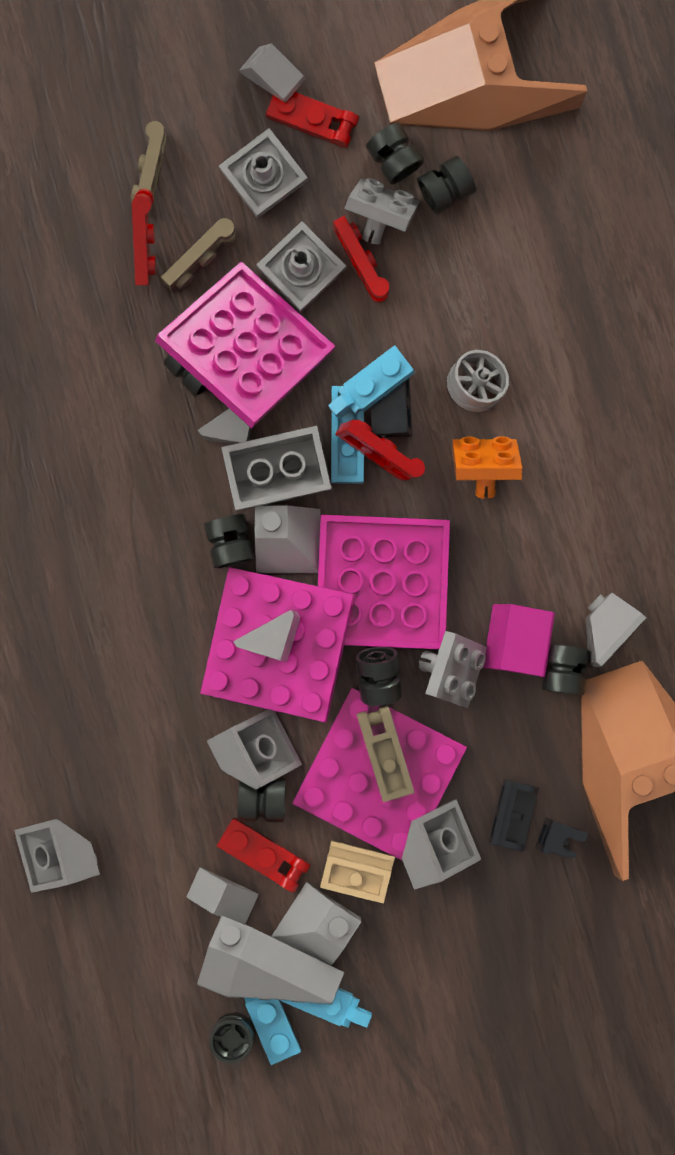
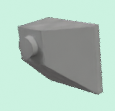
M296 506L255 507L256 573H318L320 509Z
M613 593L606 595V597L600 594L588 606L591 613L586 617L587 649L590 650L588 664L592 668L601 667L646 619L641 612Z
M268 709L207 740L221 770L254 789H258L302 765L274 710Z
M457 799L411 821L402 861L414 890L442 882L481 860Z
M58 819L14 830L31 893L70 885L100 875L97 857L91 842Z
M306 882L271 937L332 966L360 925L361 917Z

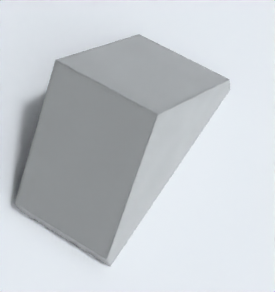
M272 43L259 46L239 70L242 75L285 103L305 80L304 75Z
M228 409L198 429V432L203 440L233 445L249 441L251 428L232 410Z
M290 610L238 638L234 643L238 648L287 662L301 617L297 611Z
M200 867L186 897L214 915L224 916L246 924L259 893Z

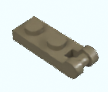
M158 121L149 122L145 128L149 143L146 155L141 154L139 159L138 173L141 174L139 185L133 186L131 204L136 192L140 189H148L155 196L167 144L165 129ZM151 209L148 212V218H150Z
M227 218L218 220L161 276L163 284L172 293L178 288L182 290L188 286L194 278L192 274L200 266L204 268L209 265L217 255L215 251L222 244L229 245L234 242L236 233L233 222Z
M388 705L378 707V711L368 714L364 711L356 715L382 801L387 802L415 792ZM383 723L386 732L373 736L371 726Z

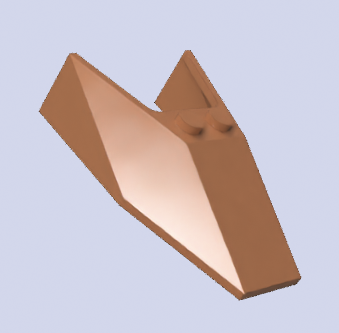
M479 0L456 10L374 62L390 124L400 123L407 126L492 131L581 108L587 94V87L580 84L527 81L517 76L503 28L501 13L516 3L528 0Z
M643 661L586 679L584 696L581 695L582 784L614 876L622 881L629 879V810L635 805L675 792V702Z

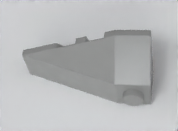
M221 916L208 946L197 985L227 998L244 997L259 998V1000L276 999L302 1003L332 1004L344 972L252 927Z

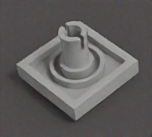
M270 128L219 165V170L257 219L308 182V177Z
M368 178L366 180L360 179L349 195L345 209L367 217L368 220L361 235L362 239L368 242L374 230L371 244H380L386 225L404 232L407 230L416 214L420 201L414 199V196L407 191H393L385 188L380 181Z
M303 221L256 264L257 269L300 312L307 308L347 269V266Z
M445 631L438 654L425 651L421 655V658L427 659L431 663L419 660L420 670L432 673L425 694L468 709L470 701L476 693V682L479 672L486 661L485 653L487 647L458 634Z

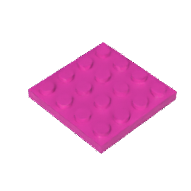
M242 261L164 328L155 340L156 343L251 429L322 363L336 347Z
M321 515L318 586L355 595L345 646L440 649L446 631L450 520Z
M229 567L200 694L327 722L355 595ZM290 610L299 613L301 618L287 662L236 647L235 640Z
M351 688L292 804L402 860L411 821L437 808L467 747L389 707L415 793L383 802L356 715L364 711L367 714L378 711L380 706L364 704L360 699V692ZM383 723L371 726L373 736L386 732Z

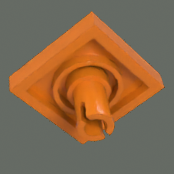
M472 436L453 439L452 452L456 480H476L475 495L477 497L485 498L486 486L488 499L493 498L496 495V480H522V464L517 439H510L505 436H498L493 439H478Z

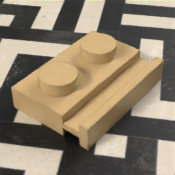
M331 840L320 888L384 904L395 857Z

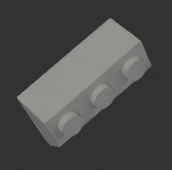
M317 426L221 447L235 511L331 490Z

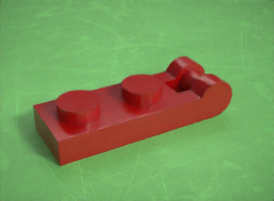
M294 92L286 103L273 95L266 111V118L344 148H348L351 141L350 132L352 127L355 128L360 118L351 111L338 109L297 92ZM332 121L340 123L338 130L329 129Z
M148 189L138 190L132 201L135 285H149L151 275H156V256H150V244L155 243L154 224H149L148 212L154 202V196Z
M345 215L333 221V230L370 298L376 303L386 301L389 295V282L385 278L377 276L374 270L377 267V263L370 250L364 251L360 245L359 240L362 239V236L354 222L349 224Z
M353 419L342 423L335 433L336 436L401 481L420 477L425 471V465L421 459L407 458L397 450V446L392 441L379 438L372 433V428L363 421Z
M234 817L217 844L218 848L292 893L296 892L299 886L297 882L302 873H307L311 866L304 859ZM283 861L292 865L287 875L278 871Z

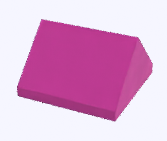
M493 604L486 644V661L483 668L545 677L555 613L513 604Z

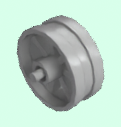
M477 349L463 354L451 367L447 376V388L451 398L460 407L472 412H483L491 409L505 395L509 386V374L502 361L488 351ZM468 363L477 364L476 371ZM459 366L468 376H458ZM494 378L497 386L488 381ZM485 390L495 394L496 397L488 399ZM478 394L479 399L476 398V397H474V396H472V395Z

